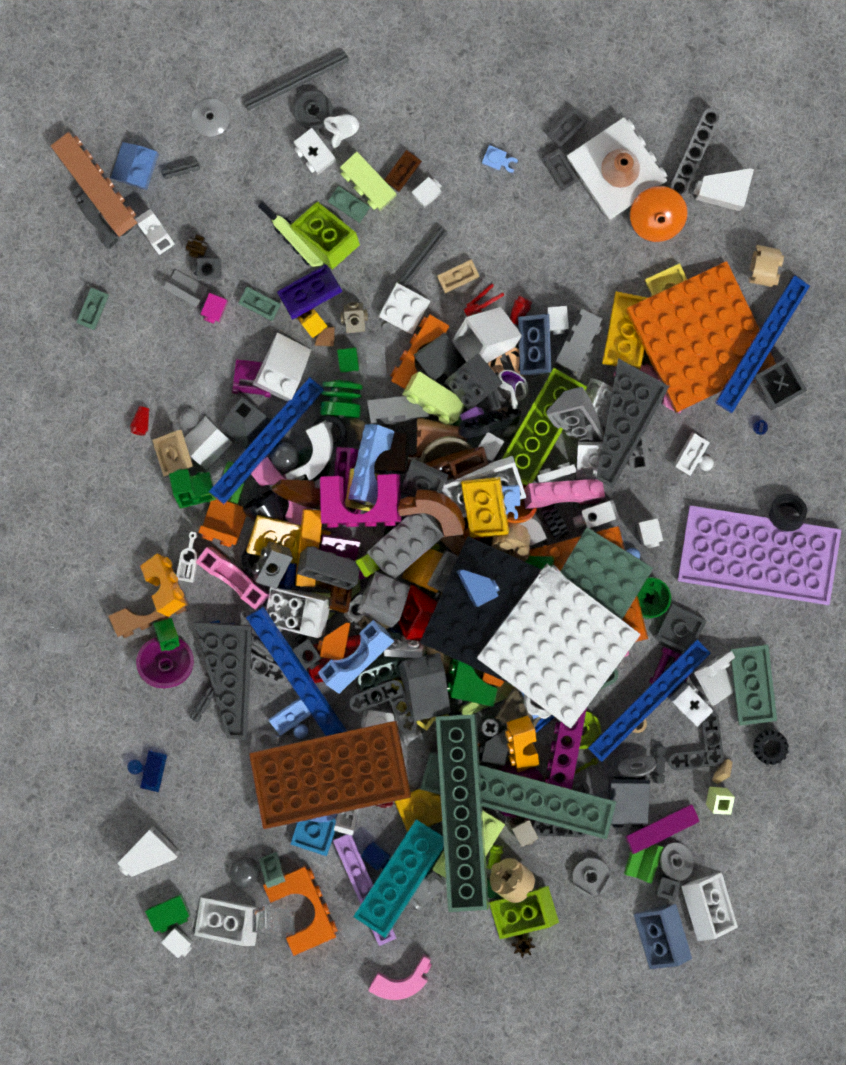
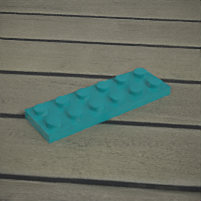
M416 819L353 917L384 938H387L443 851V836Z

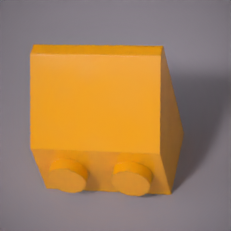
M430 548L404 571L402 578L437 593L438 590L429 586L428 582L443 553Z

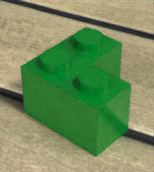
M177 469L173 473H169L172 492L180 509L217 500L209 493L214 486L210 472H199L194 476H190L188 469Z

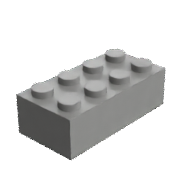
M425 513L408 515L367 553L388 577L395 579L444 536L441 523L434 516Z

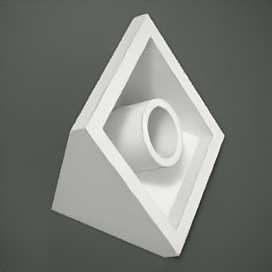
M206 416L185 437L189 455L205 470L232 444Z

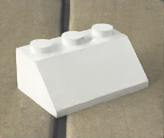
M722 872L691 881L681 886L697 941L716 939L738 928Z

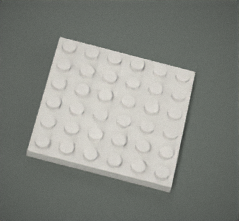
M546 564L477 656V659L569 728H572L641 634Z

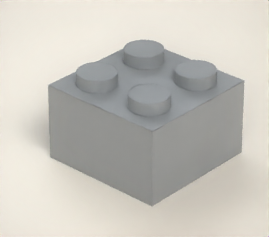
M375 572L367 581L357 613L392 628L400 620L410 586Z

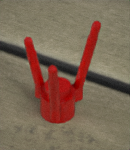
M490 284L476 298L467 303V307L463 310L467 317L482 313L481 309L503 297L504 293L496 295L481 305L475 304L494 287V284Z

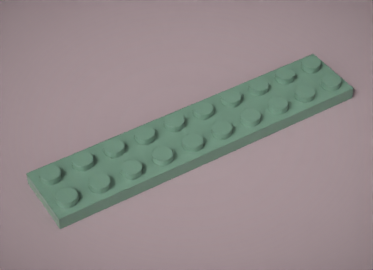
M430 752L420 789L441 795L438 754ZM479 765L482 806L595 837L608 838L617 801Z

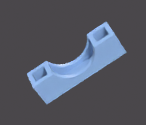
M365 424L348 499L364 505H375L378 497V483L374 474L375 461L383 451L391 449L394 431L376 424Z
M374 620L359 633L361 642L352 655L341 660H330L318 672L324 683L337 693L345 689L394 642L388 631Z

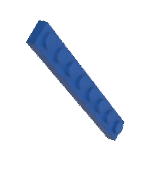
M792 276L715 401L717 405L729 413L735 410L810 285L797 276Z
M309 377L294 394L292 400L286 403L212 487L209 493L224 505L317 400L324 389Z
M261 607L249 614L246 619L324 734L329 736L347 732L265 608Z
M696 640L588 749L602 762L711 653Z

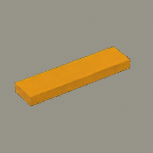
M303 509L295 577L296 586L315 587V579L299 575L297 571L300 553L311 546L319 549L322 526L321 510Z

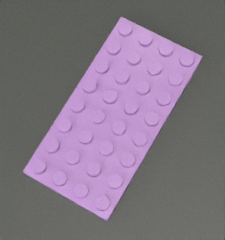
M689 506L677 581L830 605L841 529L803 524L795 531L786 532L775 527L770 518Z

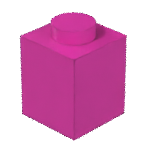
M209 293L201 315L205 316L204 320L212 324L215 321L220 323L228 300Z

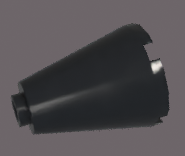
M272 490L264 492L263 496L258 499H252L243 507L244 513L254 523L257 515L286 521L278 494Z

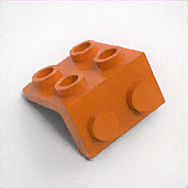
M213 500L210 502L199 533L203 534L202 538L213 541L214 538L221 540L220 544L231 547L232 544L237 545L247 515L244 513L242 506L226 502L223 505L219 500Z

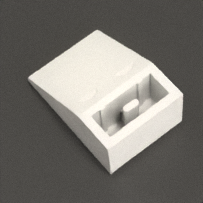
M270 587L266 611L277 628L319 638L325 635L330 597L316 593Z

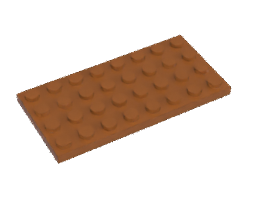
M397 721L249 753L263 829L411 798Z

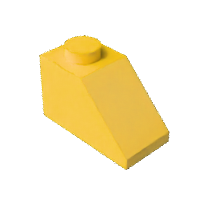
M314 308L297 317V320L312 338L328 327Z

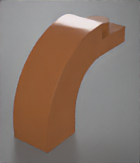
M417 490L416 497L400 499L398 507L400 516L418 513L429 514L441 523L444 537L464 534L465 521L458 505L448 496L432 490Z

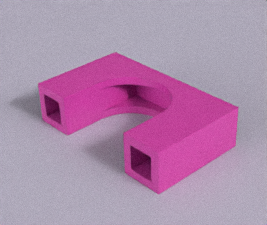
M377 475V502L370 511L364 514H354L345 505L343 477H320L321 523L327 524V528H337L338 524H346V527H357V523H365V527L377 526L376 523H384V526H396V522H401V516L398 512L401 499L400 475Z

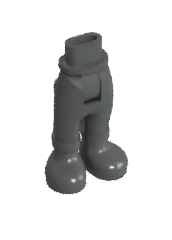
M79 186L72 193L77 199L76 203L79 204L82 213L88 221L104 235V246L107 249L112 248L119 241L120 237L102 219L99 210L81 186ZM133 227L130 228L128 231H126V232H125L124 234H122L121 236H125L127 233H129V232L133 229Z

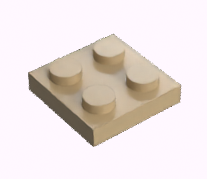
M182 430L174 431L152 440L163 477L168 476L169 473H173L177 469L185 470L193 467Z

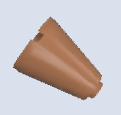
M616 149L605 156L601 171L603 178L610 185L623 188L630 186L636 181L640 173V164L632 152L625 149Z
M417 418V456H421L424 449L438 438L454 436L466 442L467 438L459 435L458 426Z

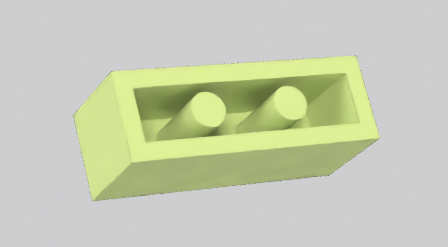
M358 152L340 167L343 171L341 176L347 182L351 180L356 185L354 190L360 196L364 194L369 199L367 203L373 210L377 208L381 211L397 196L395 191Z
M420 371L412 375L402 394L407 397L409 402L420 405L425 412L434 414L444 424L450 425L456 422L465 407L456 394Z

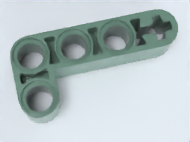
M385 656L374 660L356 677L360 693L377 687L378 683L401 676L397 664L400 661L409 660V658ZM382 667H387L384 672H379ZM364 673H369L366 678H361ZM377 690L371 694L373 701L377 702L380 698V692ZM364 694V696L366 697V698L364 699L365 702H367L368 704H371V703L369 702V700H368L367 695Z

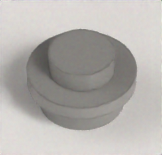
M186 409L181 412L179 420L185 428H193L197 425L199 417L194 410Z

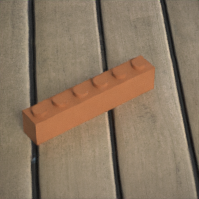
M69 132L54 142L51 148L111 228L120 237L137 224V221L134 219V216H136L135 212L130 206L125 207L123 202L126 200L119 191L115 193L112 190L115 186L109 178H103L102 174L104 171L98 163L94 165L91 162L94 158L87 149L85 151L82 150L81 146L83 143L77 136L72 137Z

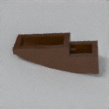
M484 447L456 452L426 463V465L448 474L447 480L451 478L456 480L489 465Z
M280 479L271 487L272 491L293 503L313 509H321L320 488H315L314 481Z

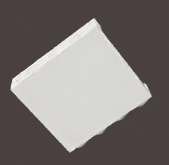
M624 117L566 157L608 221L629 208L641 192L648 188L665 184L667 182L666 177H668L662 167L658 168L655 162L657 160L651 151L648 152L644 147L646 143L640 135L637 137L633 131L635 127L632 122ZM616 149H625L632 152L640 164V173L636 181L630 186L623 188L610 185L603 178L601 171L605 156Z

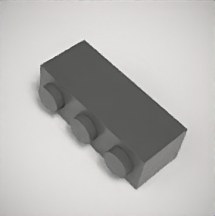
M311 546L300 553L297 574L350 590L358 584L360 568L352 558H343L333 552H324L317 547Z

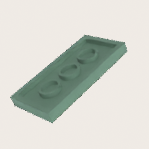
M769 645L729 649L735 656L731 660L738 725L777 721Z

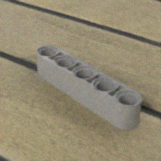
M709 108L702 114L671 182L670 188L674 189L675 184L683 186V192L679 193L681 196H684L719 122L720 115L716 109ZM712 114L715 117V122H707L705 116ZM699 131L705 132L707 139L700 140L697 133ZM697 149L699 157L693 158L689 151ZM683 166H688L691 169L690 175L682 173L681 169Z

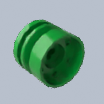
M346 380L323 382L322 387L331 388V391H322V395L330 397V401L321 402L320 415L335 417L341 415L346 418H360L361 405L353 403V399L362 398V395L355 394L354 390H362L363 385Z
M647 578L637 595L643 619L659 617L670 606L672 598L670 589L660 579ZM646 594L648 596L652 595L653 599L651 600V604H649V602L644 601V598H646Z

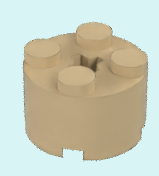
M756 245L758 251H754L750 271H753V275L749 277V283L769 287L778 285L780 277L778 267H782L784 255H782L780 249Z
M508 523L509 534L492 536L491 547L524 562L529 558L531 537L527 528L523 525Z
M504 859L499 863H495L491 868V889L512 903L525 900L528 897L526 896L528 892L534 888V874L516 859Z

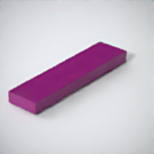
M690 804L624 837L631 853L636 854L700 822L693 805Z

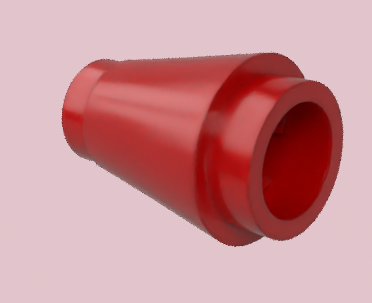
M518 296L514 300L509 318L513 324L518 326V317L526 316L532 308V302L522 296Z
M138 407L130 425L131 433L140 436L146 435L149 427V408Z

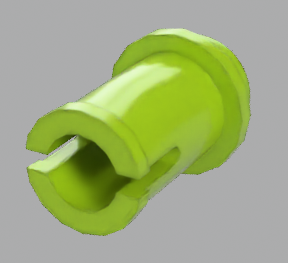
M492 845L489 850L488 869H491L495 863L500 862L501 854L504 853L503 847Z

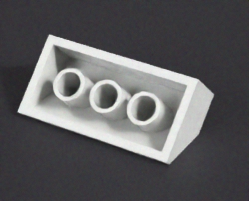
M513 456L489 463V465L456 480L453 478L448 479L442 491L444 495L448 496L458 505L464 518L467 515L461 486L463 480L500 477L502 486L519 485L520 499L526 498Z

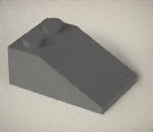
M440 653L405 660L398 666L413 722L451 713L445 670Z

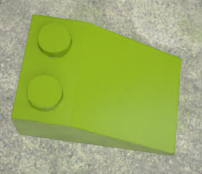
M316 202L290 225L295 234L332 270L360 246L356 232L319 202Z
M549 886L529 891L526 895L528 897L521 902L512 903L504 898L489 902L500 939L549 928L559 923Z

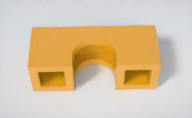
M157 553L140 565L145 581L155 586L160 585L159 590L151 597L157 612L169 617L185 606L186 603L183 598L184 593L178 585V577L172 569L173 564L171 560Z
M529 716L506 722L507 731H505V735L509 742L506 745L509 754H511L508 755L510 765L515 766L517 772L539 766L538 753L533 742H536V733Z

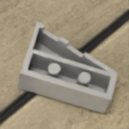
M581 309L555 364L574 373L577 370L581 371L586 362L583 357L586 352L590 353L594 345L591 341L594 335L598 336L602 329L600 325L602 318Z
M396 395L390 398L367 400L371 424L387 427L415 422L417 418L429 419L428 413L423 410V407L409 402L406 396Z

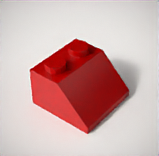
M410 585L398 624L405 639L420 641L437 602L412 585Z

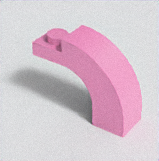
M424 954L414 972L401 980L391 979L378 971L368 991L388 1000L405 999L416 994L427 983V978L422 974H427L431 968V958Z

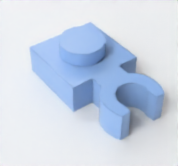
M489 145L482 164L499 171L501 166H504L506 171L513 173L514 169L509 168L508 164L510 162L517 163L518 160L513 157L505 158L507 152Z
M502 486L506 515L509 512H513L514 518L517 519L518 512L515 506H520V486Z

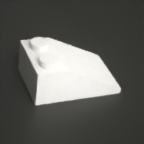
M276 333L253 385L285 401L292 400L300 383L311 349Z
M200 897L194 936L241 946H255L261 907Z

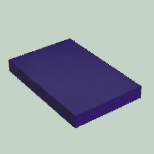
M326 264L277 291L292 320L343 292Z

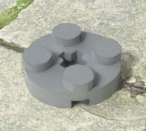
M586 857L575 865L572 872V881L581 894L595 896L603 893L610 884V871L602 860ZM595 872L596 880L587 881V873Z

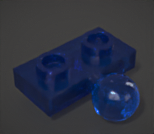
M148 750L145 765H142L136 759L128 763L127 769L129 773L137 775L140 772L143 773L140 784L141 789L159 792L167 754Z

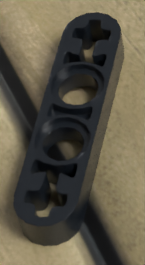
M508 406L462 420L458 433L464 438H473L515 425L519 422L521 411L518 408L513 409L512 406Z

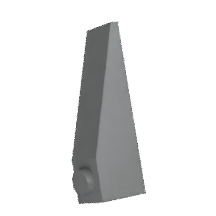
M583 387L564 391L547 410V416L553 425L557 428H563L568 436H574L578 439V442H603L605 431Z

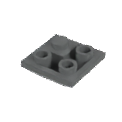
M443 333L414 354L427 376L443 387L448 385L445 380L458 370L462 360L446 333Z
M241 397L220 428L247 449L271 422V419Z

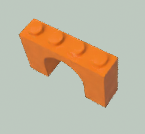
M304 865L284 874L285 882L267 888L265 883L263 884L270 903L290 894H301L310 899L314 905L315 917L312 923L286 937L293 956L336 938L335 932L338 931L335 921H330L328 914H330L327 903H322L320 897L323 894L319 885L315 886L312 880L315 879L311 868L308 869Z

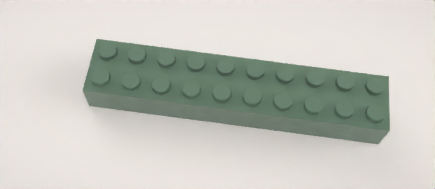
M476 714L436 717L448 912L488 910Z

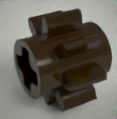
M197 234L195 238L189 237L185 250L189 251L190 257L196 259L199 255L204 257L208 248V243L204 242L205 237Z
M525 934L520 938L515 936L517 941L511 943L512 946L516 947L514 954L519 952L522 958L526 953L531 956L530 949L535 948L534 944H530L533 937L527 939ZM522 941H525L526 945H528L524 950H521V947L518 946V944H522Z

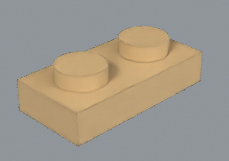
M472 259L437 275L445 294L480 277Z

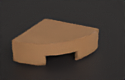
M335 327L323 330L316 338L315 346H334Z

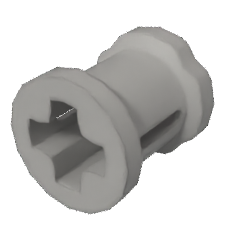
M487 718L482 722V731L485 735L494 736L498 733L499 725L495 719ZM488 722L490 724H495L494 731L491 732V730H485L487 728L486 724Z
M419 725L410 734L404 733L401 730L406 746L417 740L424 741Z

